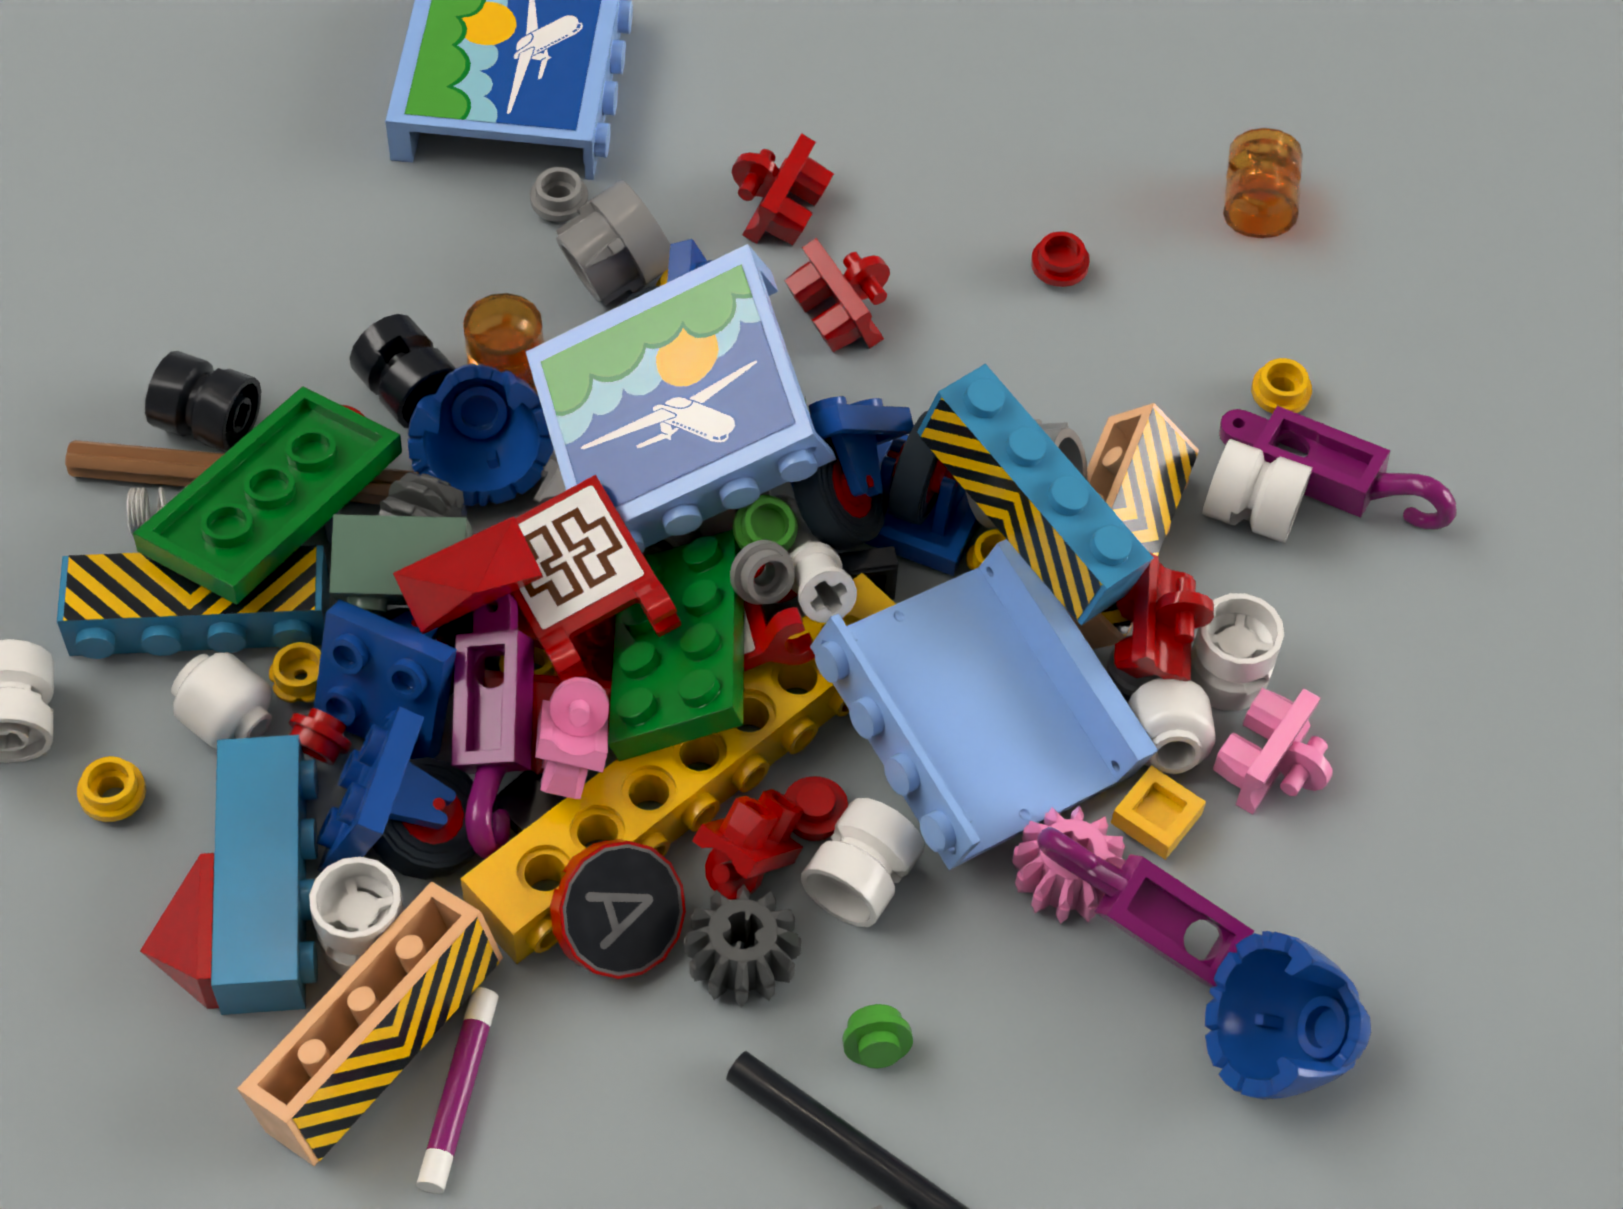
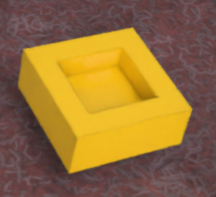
M1151 765L1115 808L1111 824L1166 860L1200 818L1206 801Z

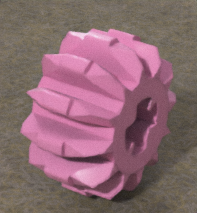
M1080 805L1072 811L1070 819H1064L1052 807L1045 814L1043 824L1030 821L1023 830V842L1015 847L1012 863L1015 865L1014 868L1019 870L1015 881L1018 893H1034L1031 902L1034 913L1045 909L1049 905L1057 908L1056 916L1060 924L1068 919L1070 910H1076L1089 922L1091 918L1095 917L1096 913L1094 911L1105 893L1058 865L1041 851L1037 844V839L1043 829L1053 827L1096 856L1120 869L1126 861L1122 859L1125 848L1123 836L1106 835L1109 826L1106 816L1091 824L1083 821L1084 814Z

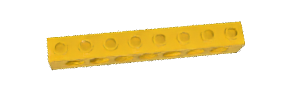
M861 573L853 579L857 589L856 602L852 610L842 619L846 626L896 603ZM805 615L802 618L805 631L792 635L788 639L798 638L810 632L814 641L826 623L813 621ZM815 658L801 665L767 662L744 671L743 725H754L761 728L760 730L744 732L735 727L623 761L616 759L603 772H599L584 784L581 799L566 797L461 877L463 899L482 912L496 943L516 964L520 963L534 951L536 953L545 952L558 942L553 933L550 910L554 889L539 891L532 888L535 883L546 879L555 880L560 883L566 874L562 871L571 858L586 849L584 845L593 840H628L651 846L661 855L665 856L672 842L689 829L695 832L698 831L701 824L710 822L718 813L723 802L739 790L743 793L752 790L764 779L774 762L787 752L796 754L803 750L813 740L820 726L836 714L840 717L847 715L849 709L833 683L828 682L821 675ZM790 688H802L807 690L808 692L804 694H792L787 692L786 690ZM696 762H703L712 767L707 770L696 771L686 766ZM643 801H656L663 804L654 810H643L636 807L637 804Z

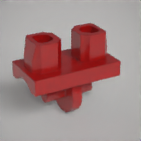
M801 133L780 168L774 163L776 159L775 154L768 149H762L759 154L743 153L736 159L731 173L734 181L740 187L737 192L739 197L745 201H752L755 196L763 197L742 236L757 244L764 232L767 231L775 237L794 245L813 212L786 197L788 192L790 191L815 207L834 173L817 161L808 157L816 144L814 140Z
M817 238L803 246L802 249L809 262L801 266L784 281L805 313L830 296L836 301L835 305L812 319L815 327L831 351L835 352L860 337L869 349L884 340L881 332L871 320L872 315L862 300L869 298L873 305H879L886 300L887 293L883 286L889 279L890 268L880 256L875 255L861 259L857 252H851L843 259V264L847 270L842 274Z
M1149 552L1154 558L1130 592L1117 601V608L1121 616L1133 622V633L1131 636L1115 643L1114 664L1117 669L1136 679L1157 675L1162 679H1175L1187 682L1191 679V645L1194 641V629L1211 623L1214 618V603L1208 596L1196 592V581L1193 579V576L1186 572L1174 571L1164 567L1159 562L1158 556Z
M769 789L763 791L758 800L748 796L736 798L725 818L701 824L692 842L701 848H713L708 854L705 863V876L709 886L714 891L720 892L727 899H736L737 891L743 884L751 895L761 885L764 873L794 864L803 846L791 839L790 835L804 809L780 792Z

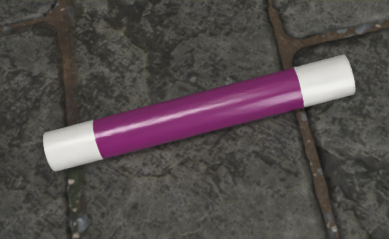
M477 987L469 998L416 1186L425 1192L441 1194L446 1187L499 998L496 992L487 988Z

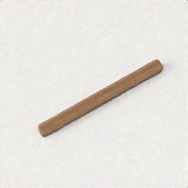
M74 440L68 445L65 465L68 474L72 477L186 487L224 454ZM385 468L349 502L380 504V501L386 500L388 497L390 486L395 480L400 481L408 472L419 474V472Z

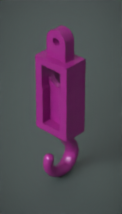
M1280 406L1276 407L1270 419L1241 409L1228 411L1222 416L1219 436L1225 445L1229 439L1261 449L1266 462L1271 463L1281 456L1313 467L1304 493L1308 497L1361 518L1371 500L1395 495H1415L1428 500L1436 508L1437 512L1425 513L1414 507H1408L1403 512V518L1406 522L1419 528L1438 530L1449 526L1456 517V501L1450 490L1440 481L1422 474L1386 473L1391 450ZM1281 443L1308 455L1300 457L1278 448V445Z
M510 594L475 609L473 613V633L456 635L455 641L457 652L454 671L451 766L467 774H475L467 802L465 824L468 840L473 850L484 860L505 845L510 837L509 813L504 809H498L492 816L493 804L505 773L531 770L534 640L518 630V604ZM504 656V683L494 688L484 687L485 657Z
M1053 827L1043 829L1038 836L1037 844L1046 856L1105 893L1094 911L1096 914L1206 986H1216L1214 976L1229 952L1237 953L1236 944L1254 933L1253 929L1143 856L1130 854L1120 869L1096 856ZM1198 920L1207 921L1216 927L1219 933V937L1210 952L1202 960H1198L1189 954L1184 946V935L1187 928Z

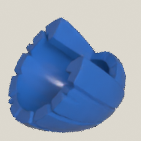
M482 364L463 365L447 374L436 394L420 399L411 416L408 428L409 459L412 460L414 472H419V475L425 473L449 482L452 487L463 491V505L474 506L477 503L481 506H486L489 502L499 504L514 499L517 492L524 494L542 477L543 466L546 465L554 451L538 393L526 381L511 371L505 370L501 372L494 367Z
M1262 931V935L1254 933L1237 943V953L1229 952L1218 967L1214 976L1216 986L1211 987L1209 991L1213 999L1206 1005L1205 1027L1211 1030L1205 1035L1207 1052L1213 1066L1222 1068L1218 1075L1224 1083L1234 1091L1241 1092V1095L1263 1100L1280 1099L1311 1091L1336 1080L1352 1069L1356 1060L1361 1057L1368 1045L1371 1036V1018L1360 1002L1359 993L1354 983L1340 967L1318 949L1303 940L1276 931Z

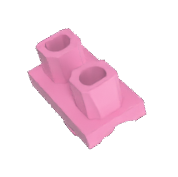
M574 677L565 680L555 688L550 701H542L538 717L535 757L542 759L544 772L540 790L543 792L581 799L588 769L603 772L608 754L609 700L605 690L591 679Z
M1265 688L1261 689L1246 713L1243 726L1268 739L1267 743L1262 749L1233 732L1219 750L1213 767L1215 772L1241 789L1236 802L1237 806L1253 815L1280 773L1285 776L1280 783V788L1289 796H1296L1301 788L1317 791L1322 790L1327 785L1333 774L1329 761L1323 756L1328 749V744L1317 736H1312L1307 744L1301 743L1310 729L1311 725L1308 719L1318 706L1320 697L1303 688L1296 700L1292 702Z

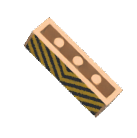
M1155 403L1108 417L1087 467V481L1147 551L1158 556L1164 539L1170 531L1171 521L1182 493L1188 485L1189 476L1199 449ZM1117 602L1082 626L1069 613L1092 650L1115 645V643L1126 637L1132 627V622L1121 616L1117 608Z
M432 881L237 1088L267 1134L313 1166L322 1160L503 959L482 912Z

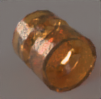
M1252 129L1238 135L1230 144L1223 215L1226 223L1234 231L1247 237L1262 239L1277 237L1288 232L1296 224L1299 215V184L1302 174L1303 152L1300 143L1292 135L1278 129Z
M510 293L491 294L476 301L467 310L463 320L468 365L482 364L494 367L501 372L505 370L511 371L526 381L537 392L526 351L544 343L542 317L534 303L526 298Z

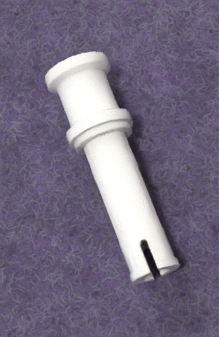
M788 494L776 495L775 497L783 500L790 506L797 519V537L787 552L792 559L795 574L791 589L798 594V601L802 611L811 620L820 623H827L831 616L838 613L843 618L852 610L856 602L857 589L852 577L842 569L838 553L830 545L819 542L812 534L801 516L796 499Z

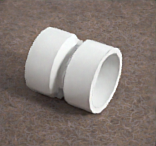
M1229 439L1214 473L1202 514L1234 526L1243 519L1250 521L1253 533L1285 543L1299 510L1313 467L1281 456L1269 463L1264 460L1261 449Z
M1229 593L1213 600V620L1197 630L1191 652L1190 680L1202 687L1209 697L1211 707L1223 711H1241L1251 706L1262 688L1267 689L1284 638L1283 621L1275 608L1263 599L1246 593Z
M0 640V762L2 763L25 762L38 758L50 750L53 743L54 710L47 704L51 701L54 694V660L51 653L42 646L28 641Z
M856 798L848 805L835 824V830L831 836L832 841H826L819 847L801 873V883L814 902L832 916L857 927H870L876 923L894 896V883H899L904 876L908 875L923 853L924 841L915 826L897 810L870 798Z
M365 857L344 858L327 866L315 879L309 894L310 912L317 931L321 953L328 966L341 976L350 969L404 911L400 885L393 872L378 860Z

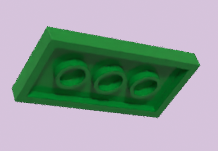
M302 386L133 533L137 552L237 605L332 518L333 514H336L402 453L401 436Z
M733 529L713 536H703L690 543L656 554L643 555L675 605L676 614L682 625L658 637L640 604H633L616 614L608 745L618 761L743 725L744 600L736 594L730 581L732 563L742 549L735 540Z

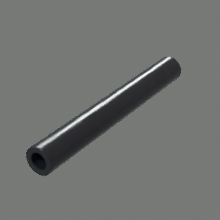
M744 1051L729 1069L726 1076L728 1082L905 1208L969 1209L748 1051Z

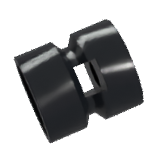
M403 314L386 316L373 323L355 342L349 357L352 370L375 395H379L380 402L404 428H409L411 416L420 399L436 394L446 375L456 369L438 348L433 347V342L408 315Z
M172 351L161 360L149 383L145 398L147 422L153 427L182 437L193 433L194 439L201 441L207 446L227 452L247 435L255 425L261 405L262 391L260 382L253 376L232 369L223 370L217 368L214 371L213 365L204 359L180 351Z

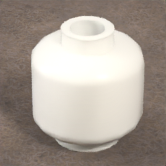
M229 652L215 653L210 657L207 654H200L193 658L179 672L171 688V693L175 696L173 702L174 716L215 750H217V740L261 737L272 719V715L267 712L271 702V687L263 678Z
M1156 678L1141 685L1131 695L1128 705L1158 749L1144 765L1148 767L1152 765L1163 773L1177 774L1194 768L1210 755L1216 740L1209 697L1200 685L1191 680L1181 681Z

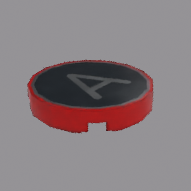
M622 839L593 843L573 856L562 871L566 874L560 881L559 889L554 888L550 904L553 933L565 956L578 966L585 968L588 972L615 979L643 975L664 961L680 938L686 914L683 884L672 863L651 846Z

